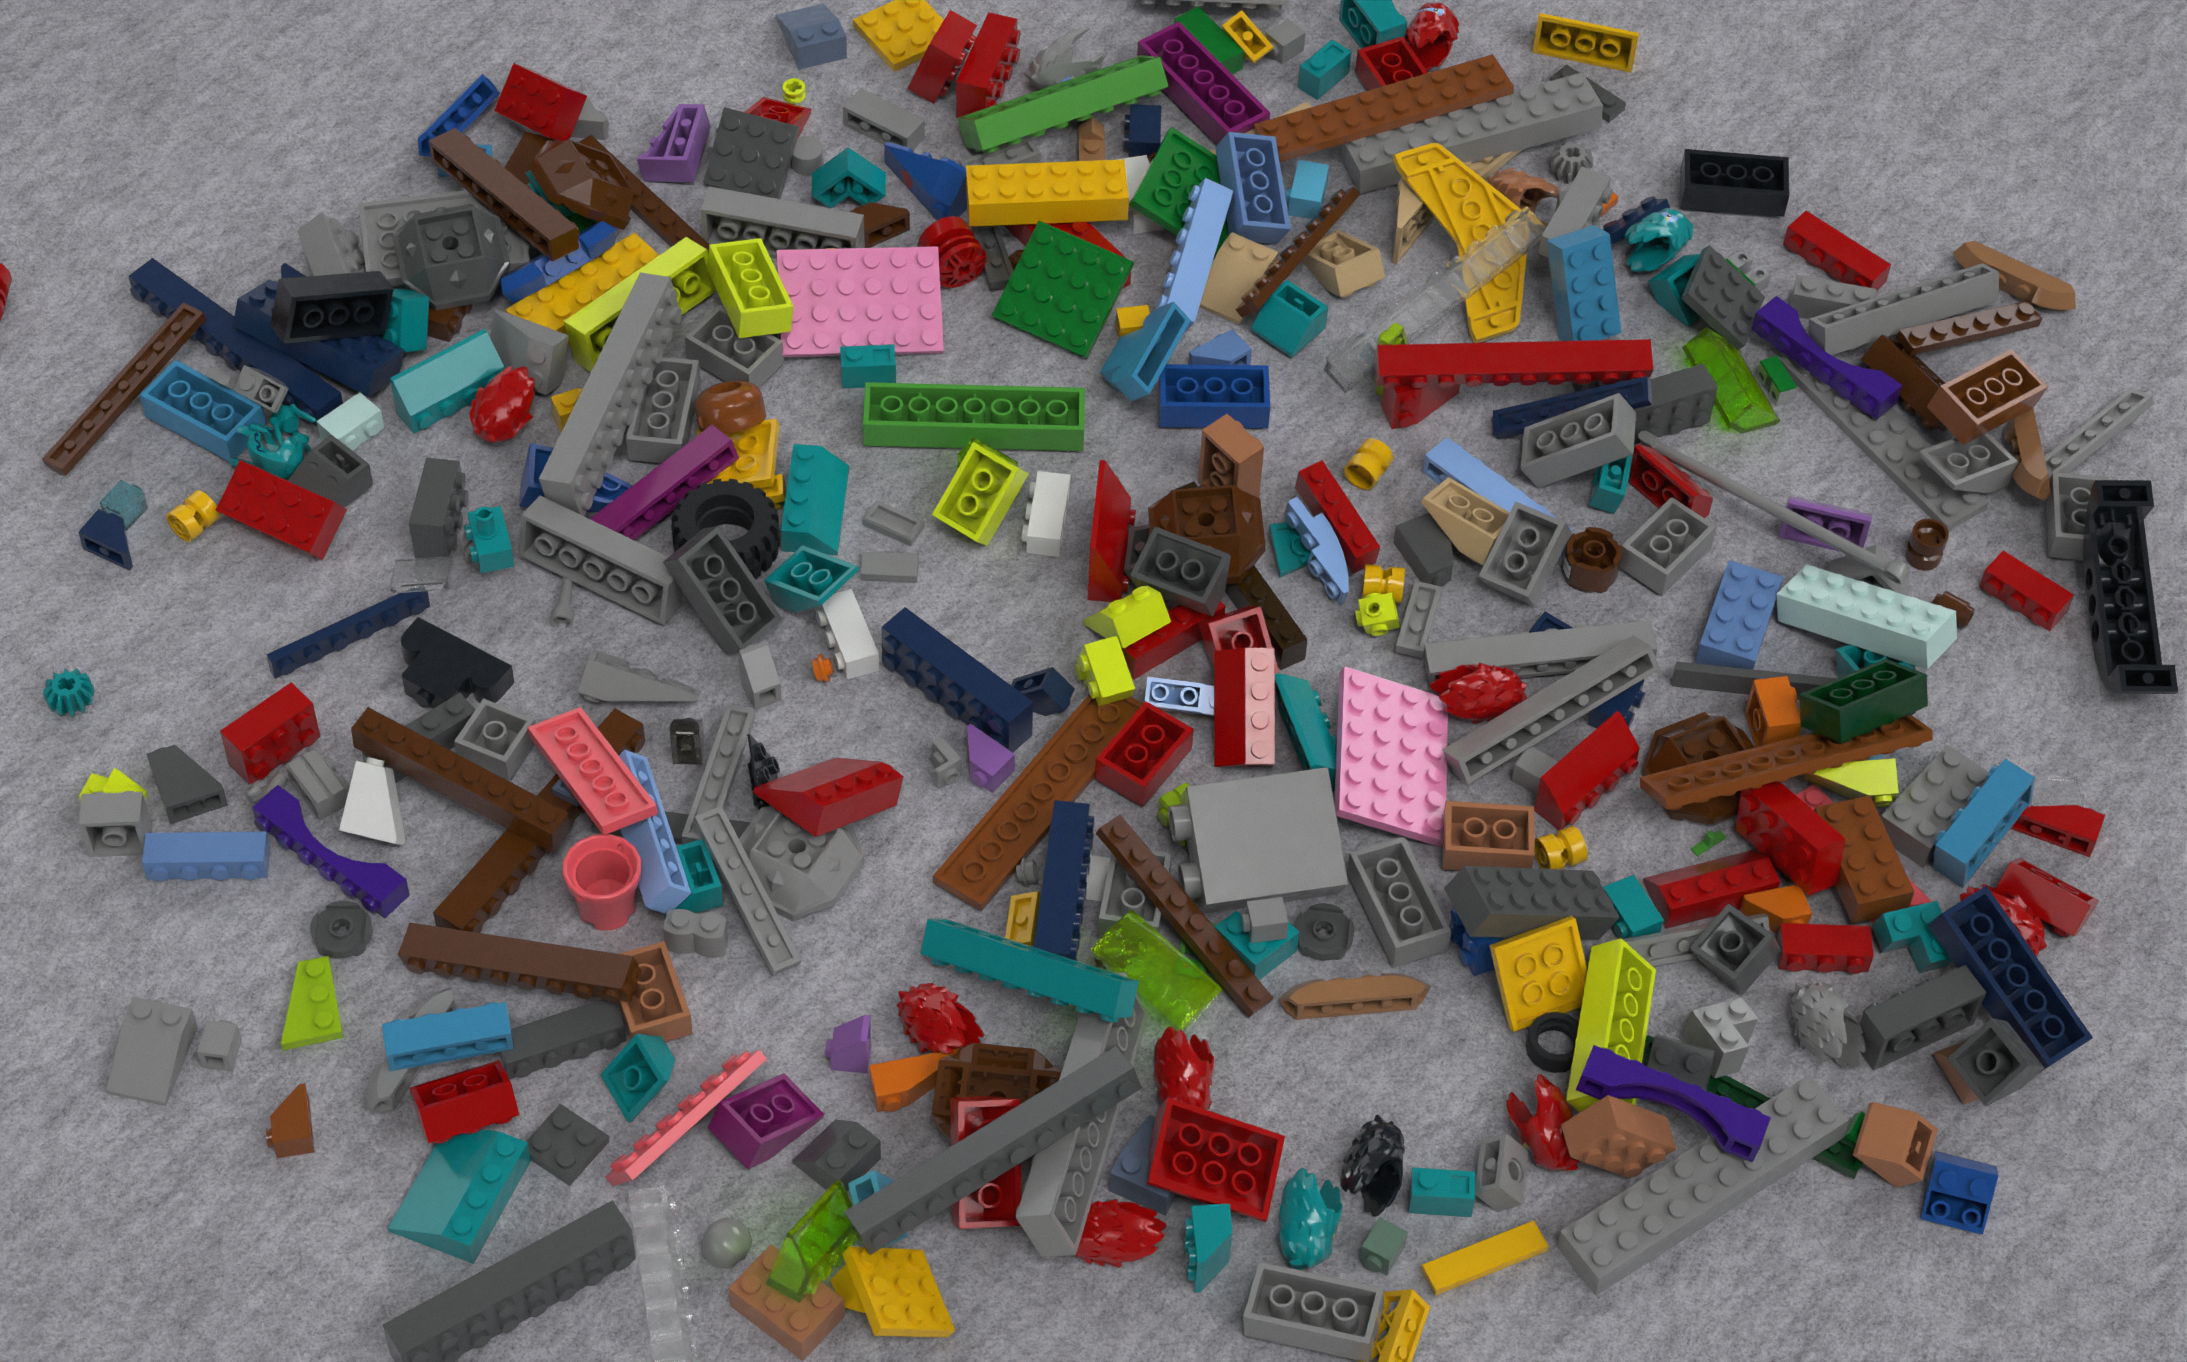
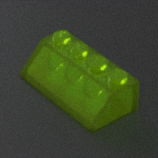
M1705 327L1682 347L1687 356L1685 358L1687 364L1690 367L1704 364L1717 384L1718 389L1713 407L1721 414L1719 419L1728 430L1732 428L1743 434L1773 426L1780 422L1741 353L1725 338Z
M1130 910L1117 921L1091 949L1092 956L1110 972H1125L1128 978L1139 981L1137 988L1139 997L1177 1031L1180 1029L1185 1033L1223 990L1134 910Z
M837 1179L787 1233L766 1282V1285L799 1303L808 1293L811 1295L815 1293L821 1279L825 1281L830 1275L833 1266L837 1267L844 1258L842 1253L848 1247H854L858 1240L844 1213L853 1206L843 1182Z

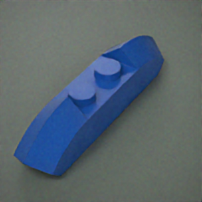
M483 73L418 137L419 155L431 157L429 140L454 128L462 133L500 94L492 81Z
M604 221L595 223L580 232L578 237L579 249L555 261H551L547 256L541 254L501 278L503 295L513 303L588 263L615 244L617 228Z

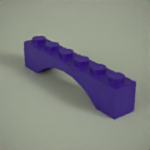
M1778 296L1774 297L1756 312L1752 331L1776 347L1781 353L1797 362L1799 366L1815 375L1821 382L1833 388L1842 397L1858 406L1864 413L1877 420L1897 404L1902 388L1901 384L1881 370L1854 366L1825 352L1806 333L1800 322L1797 310Z
M279 785L252 807L255 816L254 823L260 831H266L275 837L282 848L286 850L290 848L305 865H313L324 879L336 882L347 896L356 897L370 913L376 912L385 919L410 896L407 879L387 864L351 860L324 847L313 837L305 825L299 800Z
M1593 1045L1576 1088L1577 1091L1599 1100L1609 1095L1617 1099L1638 1098L1672 1106L1700 1123L1715 1138L1723 1151L1752 1163L1761 1147L1771 1117L1762 1114L1757 1109L1747 1108L1733 1102L1728 1097L1715 1095L1703 1090L1698 1085L1688 1084L1674 1078L1669 1073L1656 1071L1644 1066L1643 1063L1637 1060H1629L1615 1054L1610 1049L1600 1048Z

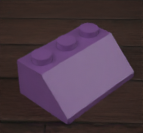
M1789 495L1786 504L1787 509L1864 548L1872 521L1871 514ZM1782 521L1779 538L1839 551Z

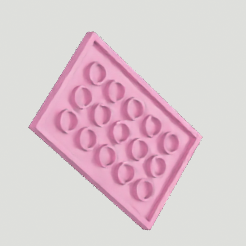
M938 247L794 249L776 251L777 273L794 306L791 332L780 333V340L783 341L782 355L784 357L840 356V347L895 344V355L943 354Z
M1344 666L1339 673L1334 803L1336 816L1438 847L1442 846L1443 813L1447 792V760L1442 749L1447 747L1448 712L1445 710L1447 705L1440 700L1439 696Z

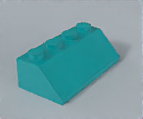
M483 329L390 378L396 414L413 434L472 404V400L476 398L478 388H485L498 373L505 369L487 331Z
M793 444L781 526L782 552H796L803 545L827 555H838L849 465L822 446Z
M1281 673L1274 674L1277 708L1303 771L1328 767L1332 792L1335 791L1336 735L1331 736L1328 729H1331V724L1327 713H1321L1319 707L1322 704L1318 691H1312L1308 680Z

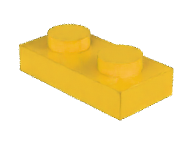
M1038 891L1011 896L1005 938L1034 947L1041 894Z

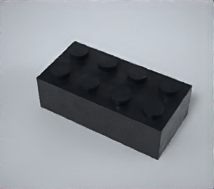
M1684 149L1680 168V208L1785 216L1790 196L1789 157Z
M381 271L279 279L270 326L283 344L384 335L394 288Z

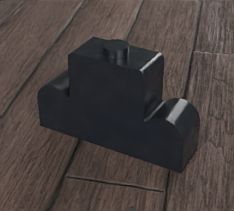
M419 617L415 619L401 636L404 661L409 665L402 673L404 691L407 696L415 699L423 707L434 709L458 693H461L465 699L471 693H474V697L479 703H481L483 698L496 703L515 683L512 665Z

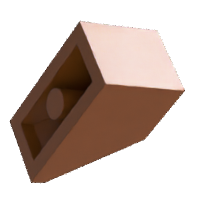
M303 1083L299 1084L270 1115L271 1128L266 1129L268 1148L274 1147L277 1158L315 1152L310 1100L306 1084Z

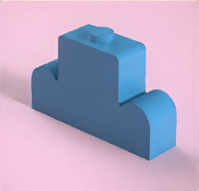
M1174 301L1155 309L1145 318L1142 329L1124 335L1117 341L1100 371L1101 375L1117 392L1121 391L1129 401L1149 395L1191 320Z

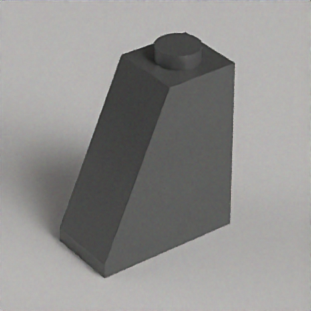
M1427 513L1396 525L1394 544L1419 581L1441 587L1451 581L1454 564L1451 540L1431 514Z
M176 745L162 747L146 754L170 824L228 806L222 784Z

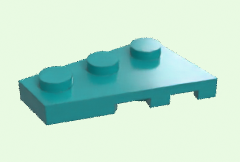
M1287 522L1270 524L1269 534L1279 578L1307 566L1311 550H1308L1303 545L1297 530L1291 528Z

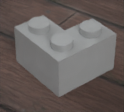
M1877 544L1865 548V550L1884 560L1893 562ZM1848 555L1830 561L1829 572L1907 595L1909 576L1906 577L1902 584H1896L1885 575Z
M1741 997L1691 1010L1682 1036L1688 1043L1716 1050L1711 1075L1717 1078L1740 1071L1758 1018Z

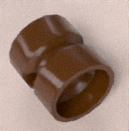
M1930 518L1916 522L1905 552L1907 562L1918 570L1928 571L1937 568L1941 562L1943 550L1949 537L1947 527L1938 520Z

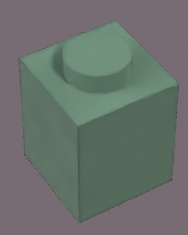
M1380 1217L1362 1245L1359 1261L1364 1263L1369 1270L1381 1272L1387 1276L1405 1248L1408 1232Z

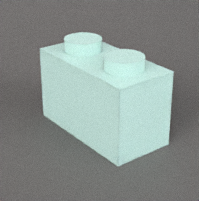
M361 392L317 421L319 436L322 441L333 435L352 451L384 429L381 410Z

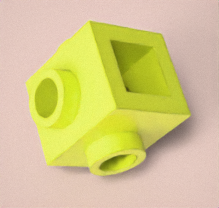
M1392 592L1382 595L1381 593H1371L1366 595L1364 599L1358 600L1360 609L1355 610L1359 627H1364L1367 635L1381 636L1387 634L1388 630L1400 628L1396 603Z

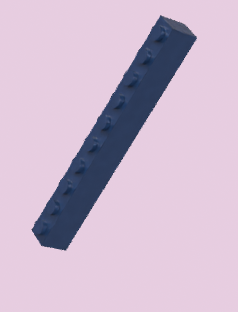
M151 258L129 275L130 291L134 298L148 304L158 315L161 314L169 319L183 302L202 311L207 319L190 338L193 341L198 340L211 354L220 356L231 368H236L241 372L243 366L246 365L262 370L284 382L289 389L282 404L287 406L295 404L299 410L316 419L313 423L315 426H317L319 419L343 404L340 391L291 356L234 327V316L154 258Z

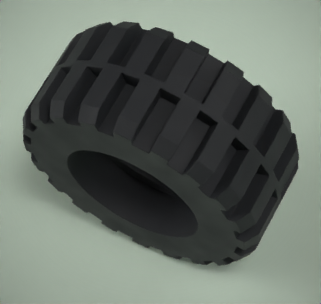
M716 479L713 480V483L707 484L704 482L697 486L698 489L694 490L692 488L685 494V499L681 498L678 501L676 510L672 513L671 530L674 552L702 529L723 524H733L748 530L743 536L729 540V542L753 577L756 579L761 576V571L765 572L772 566V561L777 558L779 553V517L774 502L768 496L766 497L764 491L758 487L754 489L752 484L745 481L743 484L738 483L737 479H729V481Z

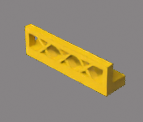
M1413 1289L1384 1292V1310L1371 1360L1380 1354L1378 1362H1412L1430 1310V1306ZM1399 1301L1397 1307L1387 1314L1391 1302ZM1390 1327L1388 1334L1378 1342L1380 1334Z

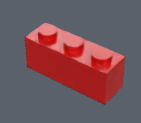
M2004 550L1985 569L1979 585L1989 595L2001 600L2013 610L2020 612L2035 624L2042 626L2048 631H2051L2068 612L2074 597L2073 593Z
M1780 923L1776 936V941L1781 949V952L1777 955L1778 969L1790 970L1792 972L1811 970L1822 973L1841 971L1859 974L1869 972L1874 957L1870 926Z

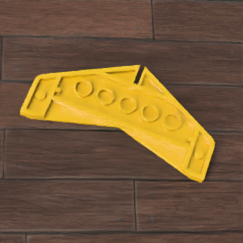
M1430 143L1394 154L1392 160L1397 171L1457 243L1468 328L1473 342L1480 343L1513 332L1519 325L1521 317L1530 220L1511 226L1507 225L1525 220L1528 215L1438 143Z

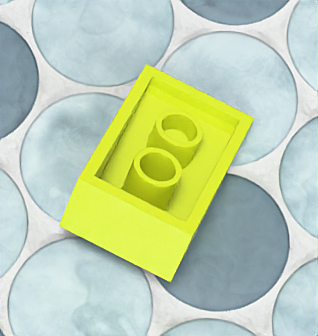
M1148 585L1136 588L1131 594L1111 602L1106 608L1083 620L1085 626L1105 638L1117 636L1123 649L1171 622L1161 593Z
M1895 758L1853 761L1844 763L1838 768H1825L1817 770L1814 774L1804 775L1805 781L1815 783L1820 787L1850 799L1870 795L1876 808L1890 807V803L1894 802L1899 794Z

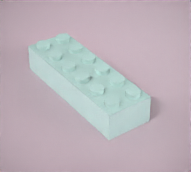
M1807 564L1776 594L1779 622L1928 669L1957 639L1955 610Z

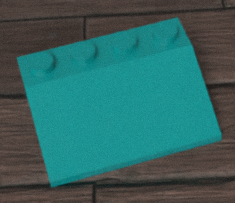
M480 1130L472 1134H458L452 1136L450 1140L444 1143H436L391 1221L388 1231L474 1264L531 1162L528 1142L499 1131Z

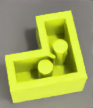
M1117 636L1085 644L1074 668L1078 680L1083 681L1085 688L1089 690L1091 698H1096L1098 706L1130 698L1135 690V686Z

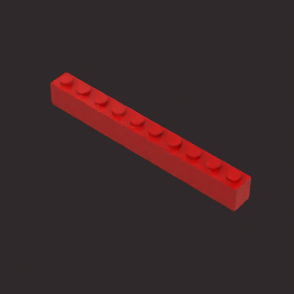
M1651 339L1377 345L1374 355L1376 386H1384V388L1388 389L1398 388L1400 385H1411L1413 388L1438 385L1446 388L1452 387L1455 384H1466L1468 387H1477L1484 383H1493L1495 386H1506L1509 383L1531 386L1537 382H1548L1550 385L1575 382L1576 384L1583 385L1592 381L1614 384L1618 381L1632 380L1645 376L1650 378L1653 372Z

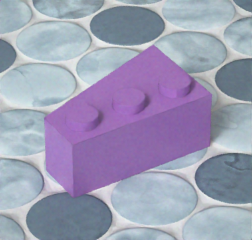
M679 104L663 124V131L657 138L653 137L647 152L640 154L637 158L644 181L694 182L711 127L704 104Z

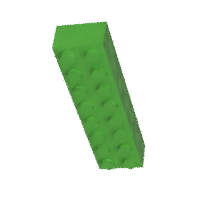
M1140 55L958 117L957 120L965 148L975 149V152L984 151V153H990L998 150V145L1020 143L1024 136L1031 135V137L1043 135L1046 133L1045 129L1054 127V129L1066 127L1069 125L1068 121L1076 118L1077 121L1087 120L1092 117L1091 113L1097 111L1106 113L1115 110L1114 105L1138 102L1137 97L1161 94L1160 89L1168 87L1161 57Z
M865 382L864 446L970 448L973 442L977 443L978 441L990 449L1083 451L1085 388Z

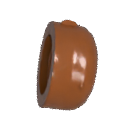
M733 380L712 385L701 392L695 401V413L701 432L713 425L724 434L735 433L754 427L767 417L760 389L748 381Z

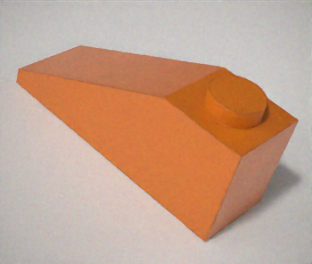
M960 1048L953 1049L951 1054L939 1052V1054L931 1053L869 1065L870 1084L877 1112H894L902 1107H907L935 1088L939 1060L948 1055H953Z

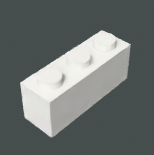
M1147 155L1123 158L1125 160L1129 203L1150 165ZM1131 206L1128 207V219L1133 234L1164 229Z
M1038 471L1036 482H1031L1029 498H1033V502L1027 503L1025 519L1029 520V525H1023L1022 541L1027 542L1026 553L1060 557L1070 496L1071 475Z
M852 589L833 594L820 606L819 610H816V616L820 627L825 626L826 628L825 638L828 647L835 650L834 660L837 669L843 670L846 679L879 671V653Z

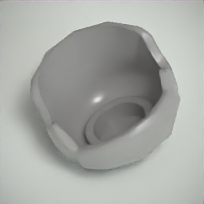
M726 1217L709 1225L703 1236L701 1250L704 1259L712 1266L724 1269L731 1268L735 1262L741 1259L744 1260L747 1253H749L752 1244L750 1231L741 1221L734 1218Z

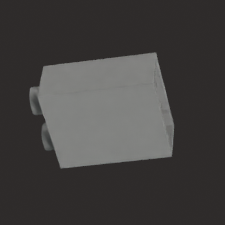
M1328 767L1188 786L1180 797L1181 805L1169 806V824L1173 841L1187 840L1190 863L1179 864L1178 866L1179 885L1191 899H1197L1198 908L1203 914L1246 908L1247 901L1283 897V901L1288 902L1337 895L1348 885Z

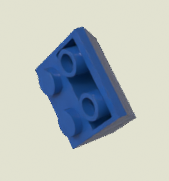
M1453 906V909L1450 911L1451 921L1449 927L1452 931L1450 939L1453 943H1457L1463 965L1469 967L1473 976L1495 970L1489 945L1508 938L1470 937Z
M1935 1151L1927 1179L1921 1219L1983 1235L1999 1176L1997 1166Z

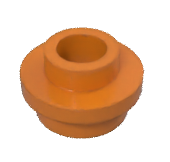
M819 654L818 658L812 660L816 679L818 682L823 680L829 682L830 675L834 674L830 658L825 659L823 654Z

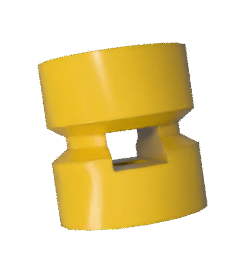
M1366 439L1357 449V454H1354L1345 465V477L1359 489H1372L1393 462L1394 456L1392 451L1385 443L1378 439Z
M200 490L194 491L184 499V505L179 504L166 514L167 522L174 533L188 543L203 533V527L209 528L221 517V514L216 511L217 505Z
M1365 564L1362 599L1371 593H1381L1382 595L1392 592L1395 603L1401 604L1405 568L1389 566L1387 570H1383L1381 565Z
M1575 826L1557 831L1556 836L1550 833L1535 839V858L1540 869H1564L1565 865L1572 867L1587 861L1588 852L1585 840Z

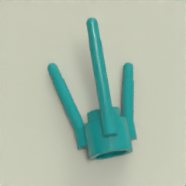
M291 404L290 406L281 405L277 413H272V418L269 419V422L274 428L280 447L284 442L281 431L292 434L294 432L299 433L297 431L299 426L298 416L312 423L316 419L299 410L295 404ZM305 443L304 450L308 454L311 448Z

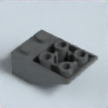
M330 435L311 449L287 480L332 500L342 507L347 506L373 486L369 463L333 435Z

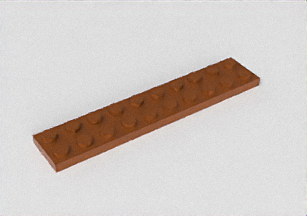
M1492 54L1254 124V132L1256 135L1276 137L1279 161L1283 162L1514 94V85Z
M1089 694L933 875V883L982 911L1016 871V865L1021 864L1022 858H1027L1050 831L1054 800L1074 802L1095 778V764L1098 755L1143 703L1130 697L1098 706L1096 698L1092 699Z
M1912 715L1903 716L1896 719L1892 724L1882 725L1873 729L1870 733L1853 737L1846 743H1837L1829 737L1813 732L1640 777V788L1666 810H1677L1686 804L1694 802L1704 803L1713 797L1721 795L1731 796L1740 790L1761 788L1763 784L1775 781L1784 782L1789 780L1790 777L1801 774L1811 775L1816 773L1817 770L1838 768L1844 763L1851 761H1865L1874 755L1892 754L1895 750L1905 747H1918L1924 742L1932 741L1933 733L1931 728Z

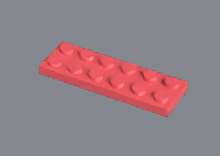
M581 707L527 727L531 740L603 835L658 814L656 803Z
M760 1049L748 1053L746 1050L738 1056L734 1054L721 1065L724 1069L716 1076L714 1074L710 1075L699 1085L702 1088L701 1091L694 1096L689 1094L677 1105L680 1109L673 1115L667 1114L655 1124L657 1128L655 1132L650 1135H643L632 1145L635 1148L633 1152L627 1156L623 1154L610 1165L612 1171L605 1176L611 1185L615 1186L633 1181L765 1062L767 1058Z

